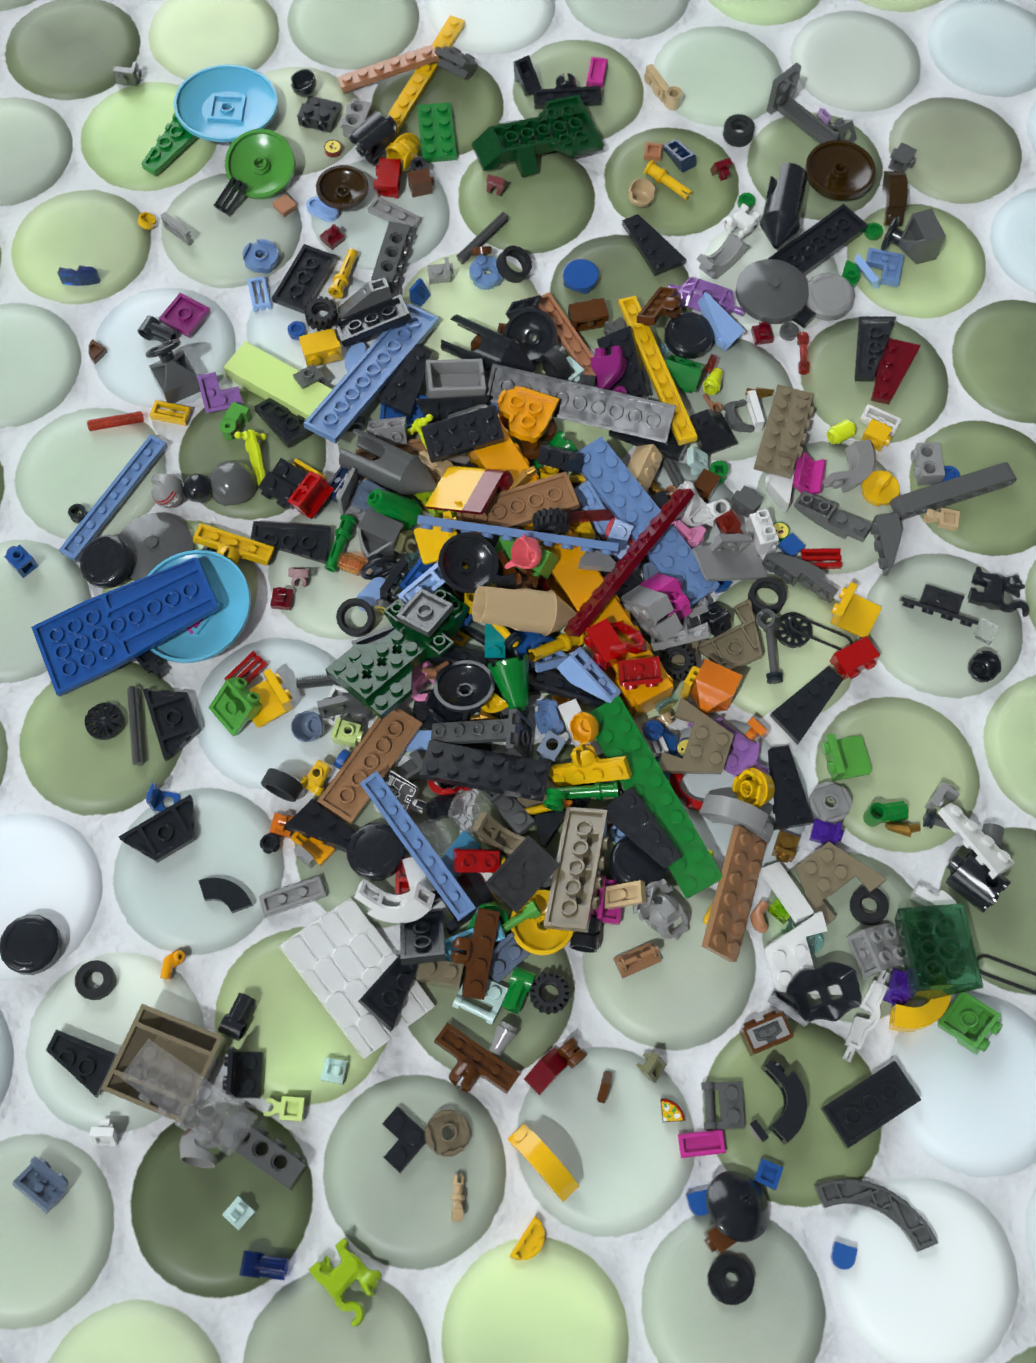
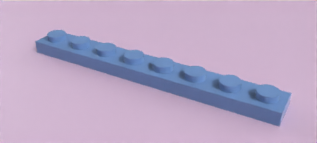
M152 434L149 435L60 547L59 551L61 554L75 562L80 559L86 546L98 536L168 447L165 441Z
M376 771L360 782L362 788L457 920H462L476 909L474 904L380 774Z

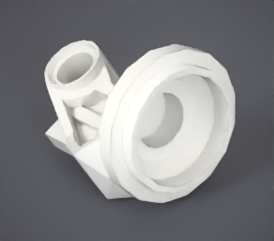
M685 481L678 487V489H691L695 494L676 517V520H680L687 527L699 525L712 527L715 519L727 515L730 511V504L724 499L713 500L706 504L691 481ZM718 503H720L722 506V511L720 513L716 511V505Z

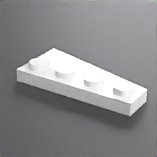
M950 803L942 807L938 812L955 834L962 836V843L965 847L975 851L978 855L975 859L980 865L985 864L990 869L988 874L992 879L1013 866L1015 862L1011 859L1010 855L1006 851L1001 850L990 836L985 835L974 821L969 820L958 806Z

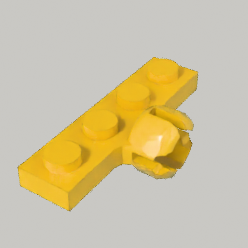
M202 523L199 524L193 536L194 543L216 549V553L227 557L236 566L241 559H247L268 566L274 553L273 546Z
M585 744L587 750H585L584 745H579L571 752L570 756L573 763L551 765L549 774L553 784L556 787L630 779L632 772L626 756L600 759L591 744Z

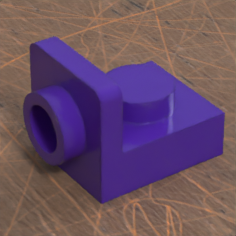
M814 819L809 840L824 845L827 842L836 845L837 842H841L843 837L842 822L832 824Z
M893 968L890 972L888 988L883 1000L893 1005L905 1006L911 996L914 975Z

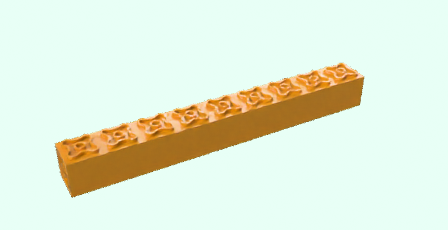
M498 416L505 442L466 454L470 457L469 462L479 468L509 471L514 483L523 469L527 470L530 468V464L521 453L517 443L512 442L509 431L504 427ZM537 473L531 476V480L525 484L540 480ZM496 490L495 494L505 490ZM533 523L515 529L533 531ZM570 528L567 534L564 535L578 537L575 532H572L570 530ZM538 541L540 547L552 552L559 558L549 578L546 579L549 587L578 613L581 605L587 602L592 592L604 581L603 575L600 571L578 569V563L586 553L581 551V547L573 546V550L563 549L561 544L554 543L553 547L542 546L541 542ZM616 594L613 595L588 626L590 627L604 619H608L610 623L623 621L641 633L640 629L630 621V614L622 606ZM615 631L622 643L628 642L635 645L634 641L621 631ZM646 641L647 651L639 654L628 652L626 659L653 657L650 644ZM661 661L660 670L663 682L658 683L657 687H646V684L637 685V689L625 690V686L619 685L617 664L610 667L607 665L604 671L622 691L620 698L634 719L670 700L674 682L663 668Z

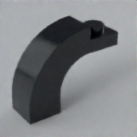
M769 1060L761 1069L780 1089L783 1096V1109L779 1117L768 1128L785 1145L795 1137L804 1123L807 1112V1098L803 1084L797 1074L791 1071L786 1076L784 1068L778 1062Z

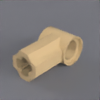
M424 450L418 455L435 483H439L449 466H454L448 460L431 463L429 454Z

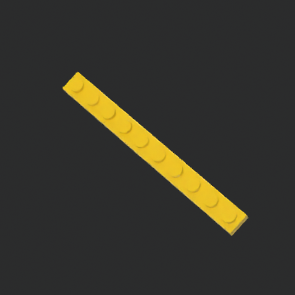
M450 15L432 43L434 49L436 50L437 46L442 49L445 46L451 48L463 30L465 20ZM438 61L416 68L388 114L397 124V134L440 67L437 65Z
M636 295L618 299V306L627 327L631 326L633 328L638 352L659 401L676 405L671 429L678 445L697 441L698 436L650 327L637 323V315L642 309Z

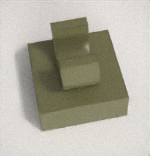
M414 531L400 532L394 549L400 554L404 552L410 554L417 552L412 547L413 544H417Z
M654 1052L650 1055L644 1053L643 1056L647 1061L644 1065L637 1063V1067L648 1080L656 1083L667 1064L660 1055Z

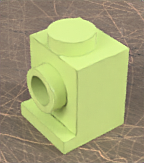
M337 717L331 733L333 743L355 749L364 737L362 726ZM348 730L351 731V733L346 734L345 731Z

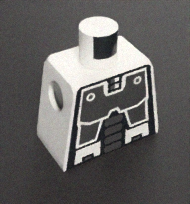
M390 770L385 783L408 815H410L412 810L423 814L427 802L417 799L419 788ZM374 804L373 806H374L375 812L380 813V811L378 810V808H377V807L375 806V804Z

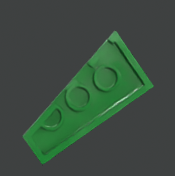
M175 113L172 116V121L165 126L163 135L159 136L156 140L157 144L155 147L150 149L141 163L142 168L155 177L198 138L183 128Z

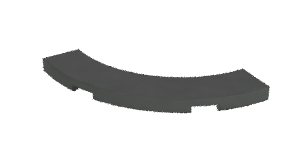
M850 1179L833 1180L814 1185L823 1208L838 1204H856L871 1208L885 1215L904 1232L915 1252L938 1244L934 1233L923 1217L907 1201L882 1186L862 1180Z

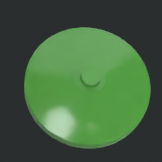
M253 129L244 132L232 142L225 157V171L229 181L233 176L236 180L248 186L244 196L258 200L268 199L280 194L290 184L295 172V157L290 145L281 135L268 129Z

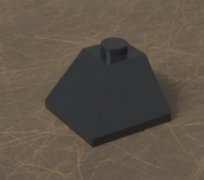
M706 409L690 415L691 423L698 436L695 442L699 449L708 454V456L738 444L722 413Z

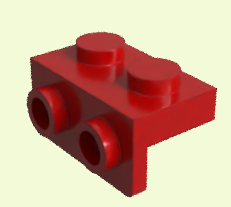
M659 656L617 660L619 685L625 686V690L637 689V685L646 684V687H657L658 683L663 682Z

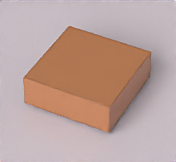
M645 142L643 160L661 161L662 144Z
M284 194L272 203L273 207L283 217L298 208L297 204L287 194Z

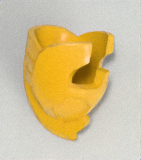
M404 133L386 148L387 158H400L404 162L402 172H405L411 165V161L417 157L421 146L418 137L413 133Z

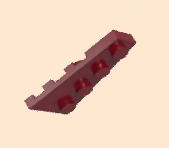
M889 338L876 373L871 401L889 405L921 345Z

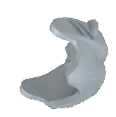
M665 879L649 883L645 887L646 903L633 905V914L638 911L640 920L650 917V905L652 903L662 904L661 894L653 896L657 888L663 891L661 894L670 896L673 887Z
M661 894L662 904L652 903L650 905V918H646L645 921L654 931L660 933L663 938L678 940L684 932L686 933L689 930L687 927L690 921L689 912L686 908H683L674 896ZM681 916L683 921L681 925L674 931L669 932L668 927Z

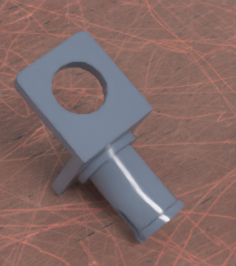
M548 731L537 748V751L540 752L538 760L558 762L557 756L565 745L566 740L552 731ZM551 738L556 739L558 742V747L555 750L547 748L546 743Z

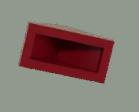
M556 1047L541 1058L524 1078L527 1084L539 1096L568 1066L566 1058L559 1055Z

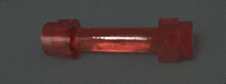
M800 332L797 335V345L800 348V362L798 363V373L800 375H807L810 368V362L807 361V345L809 343L807 332Z

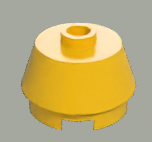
M748 768L734 778L732 792L736 793L738 800L760 808L773 798L775 786L769 775L758 769Z

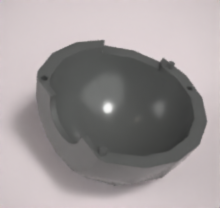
M238 460L219 463L209 477L211 481L210 495L218 504L223 506L245 503L253 496L257 487V478L254 471Z

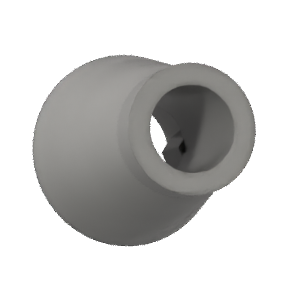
M502 1020L500 1025L497 1024L489 1050L501 1056L502 1052L515 1038L517 1028Z

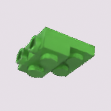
M240 677L227 679L208 707L232 736L239 735L247 721L253 720L263 706L259 701V695L251 692L246 687V680Z
M963 990L937 1023L940 1029L956 1038L957 1043L976 1055L979 1051L985 1052L991 1042L988 1040L992 1034L997 1035L1003 1027L1000 1013Z

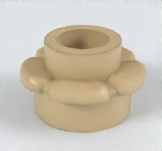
M670 711L656 718V720L660 721L665 728L674 722L672 718L675 715L672 716Z

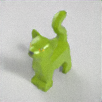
M343 1238L335 1245L342 1260L341 1264L333 1269L330 1265L331 1259L326 1255L320 1263L317 1261L308 1270L315 1280L325 1287L337 1308L342 1312H355V1318L352 1320L351 1326L356 1327L363 1322L365 1310L356 1301H345L343 1295L355 1281H358L361 1289L368 1296L373 1297V1291L378 1287L382 1274L379 1270L368 1269L361 1258L349 1251V1242L346 1238Z

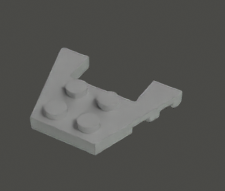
M705 597L699 600V605L691 608L692 613L680 620L683 627L682 630L664 642L651 637V646L654 651L711 637V628L708 622L690 629L691 618L709 611L708 602Z

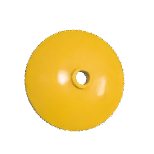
M538 890L528 901L534 900L540 908L542 915L536 919H526L511 929V932L515 935L514 939L519 946L534 955H551L560 951L569 943L574 931L543 929L540 927V924L545 920L550 894L549 890ZM523 908L518 913L513 910L511 918L524 911Z

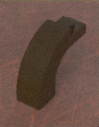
M884 171L882 189L886 190L884 225H890L893 219L898 216L900 218L898 226H903L908 196L907 176L905 172Z

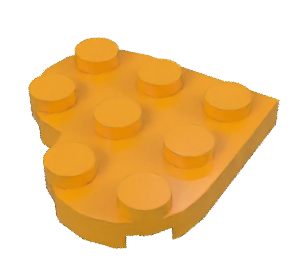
M514 386V389L507 391L503 390L498 398L499 415L509 419L510 435L531 443L537 442L546 432L559 404L558 398L519 386Z

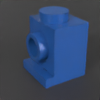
M20 544L17 547L11 546L6 551L5 559L22 578L38 567L34 558Z

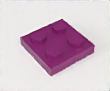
M179 293L159 317V321L190 338L211 311L209 307Z

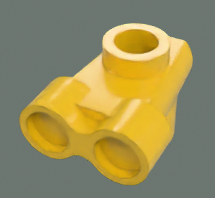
M318 759L308 775L303 776L300 782L303 788L310 790L317 796H321L325 789L323 786L325 780L332 774L331 766Z

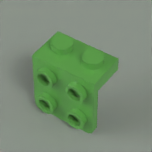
M835 734L826 735L821 743V749L826 757L827 770L831 774L832 781L871 774L872 767L861 736L836 739Z

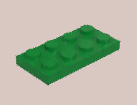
M450 102L417 105L422 158L425 159L426 163L457 160Z

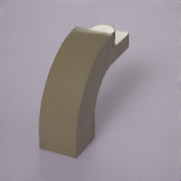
M485 812L480 813L472 828V831L479 836L481 842L491 849L500 851V854L507 858L526 838L509 831Z

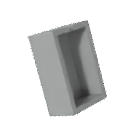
M482 359L426 360L425 377L428 398L485 395L486 386Z
M638 585L620 597L623 603L622 606L630 614L632 624L636 625L644 635L664 642L683 629L676 613L663 619V617L674 610L667 594Z

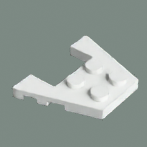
M822 911L815 913L814 916L803 921L796 928L764 947L775 991L786 992L788 984L799 971L808 968L814 969L806 937L828 931ZM838 985L827 988L829 995L843 996ZM813 991V992H809V993H807V994H819V993H818L817 991Z

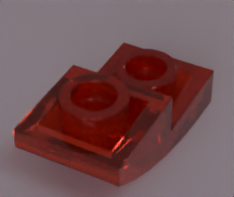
M732 509L715 518L720 534H744L740 529L742 525Z

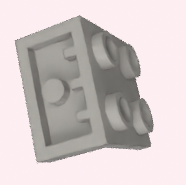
M352 467L350 473H346L342 489L339 488L337 491L336 499L340 515H350L357 522H361L366 512L351 505L359 484L357 470Z
M892 923L865 928L846 938L863 979L883 970L909 963Z

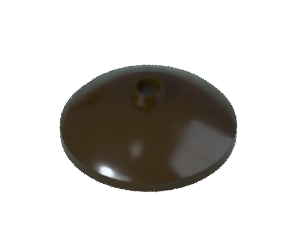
M337 165L326 169L321 173L316 182L318 198L326 206L334 209H349L359 205L366 198L369 191L368 180L365 174L358 168L349 165Z

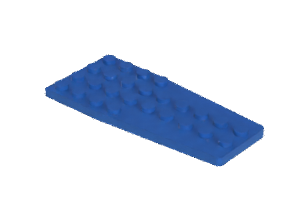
M192 558L81 602L31 628L56 695L60 697L116 670L219 609V604L201 562L198 558Z

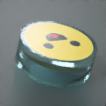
M669 696L659 701L655 709L659 714H663L673 708L676 702Z

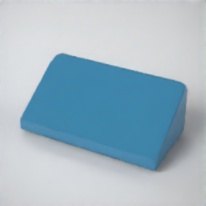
M463 830L441 857V860L453 877L456 878L460 872L453 871V849H479L481 845Z

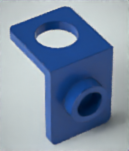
M152 783L146 795V802L152 810L161 812L166 809L162 806V801L166 797L173 798L174 803L180 801L181 796L177 793L162 791L156 783Z

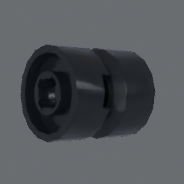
M591 917L588 933L575 931L570 941V948L585 953L597 952L599 939L596 935L600 934L601 920Z

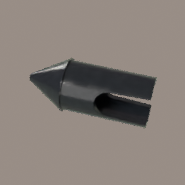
M794 163L781 164L778 181H776L775 177H770L760 227L774 249L779 248L800 229V216L808 176L804 168Z
M458 314L450 319L458 323L459 327L480 336L481 345L475 351H469L441 339L442 351L460 359H482L483 368L490 370L492 369V364H498L534 373L535 366L517 339L507 337Z

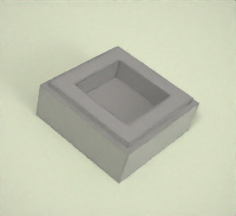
M298 844L294 849L295 855L312 869L316 864L315 858Z

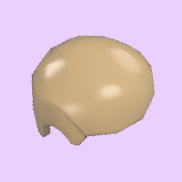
M637 178L631 183L628 191L630 202L637 207H647L654 199L655 186L645 178Z

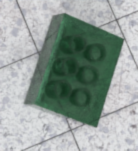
M964 903L898 908L894 920L912 1001L936 999L984 987Z

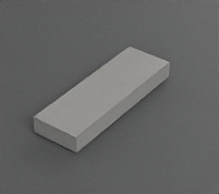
M376 197L368 207V213L387 222L391 221L410 225L411 233H414L422 222V217L379 197Z
M319 875L258 897L264 916L267 918L325 898L327 895Z

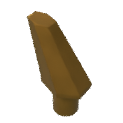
M746 388L745 395H747L748 391L756 390L759 399L772 396L774 389Z
M535 466L527 470L523 469L513 483L512 488L524 485L531 480L530 477L538 472Z
M653 479L649 488L651 495L662 490L666 494V491L660 488V484Z
M480 710V714L471 715V721L499 719Z
M907 822L885 823L887 830L911 837L914 832H920V825L918 823L911 825Z

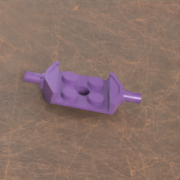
M690 277L680 287L671 283L668 288H677V293L682 302H679L682 310L685 306L701 312L698 301L707 292L728 314L733 312L743 316L745 312L742 308L735 306L733 290L696 277Z
M723 718L715 719V722L734 734L730 746L733 752L728 754L723 769L734 777L739 776L743 770L748 768H755L766 774L769 769L758 763L759 761L757 760L760 743L757 741L755 744L723 723ZM688 723V726L693 728L694 724Z

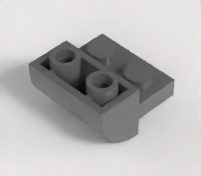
M437 46L434 52L440 58L437 63L438 66L464 79H470L479 66L475 61V57L468 53L466 55L462 54L454 46L452 48L445 46L443 49Z

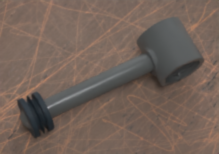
M763 609L758 612L756 623L766 632L770 673L766 674L767 683L778 684L783 682L782 672H778L774 632L778 631L781 627V619L772 610ZM772 617L771 622L765 625L766 620Z
M926 811V814L923 816V827L927 826L928 828L929 826L932 829L935 825L951 830L943 819L936 817L935 812L930 813V811ZM993 823L983 824L981 831L985 835L990 836L1001 849L1005 829Z

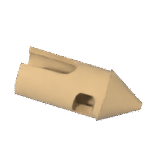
M478 586L472 606L474 622L506 626L517 631L538 633L544 636L567 626L568 621L577 614L552 590L541 591L527 588L513 590Z

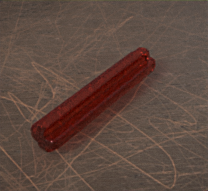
M142 411L91 419L87 421V427L89 431L140 423L144 421Z
M609 509L567 512L569 523L609 521L613 516Z

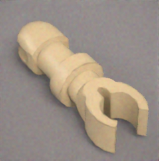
M455 1174L452 1184L454 1191L453 1195H451V1200L453 1201L451 1222H461L463 1220L462 1201L465 1199V1195H462L464 1176L460 1174V1183H458L457 1174Z

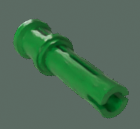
M342 514L339 528L335 530L336 538L324 567L329 572L335 573L337 571L345 545L352 537L351 531L353 526L356 525L357 520L350 515Z
M618 780L612 783L597 782L595 785L556 787V789L567 793L566 799L596 797V799L602 800L606 797L618 798L620 796Z

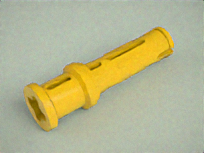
M651 160L645 167V175L653 177L658 184L663 183L685 201L690 198L685 192L690 196L692 195V190L668 175V171L657 166L654 160Z
M348 249L339 273L333 277L334 282L328 289L329 295L333 298L341 299L344 296L343 291L349 284L348 277L358 257V252L354 249Z
M562 633L557 639L530 649L528 653L531 654H528L532 662H535L560 650L568 651L572 646L584 644V634L580 637H574Z

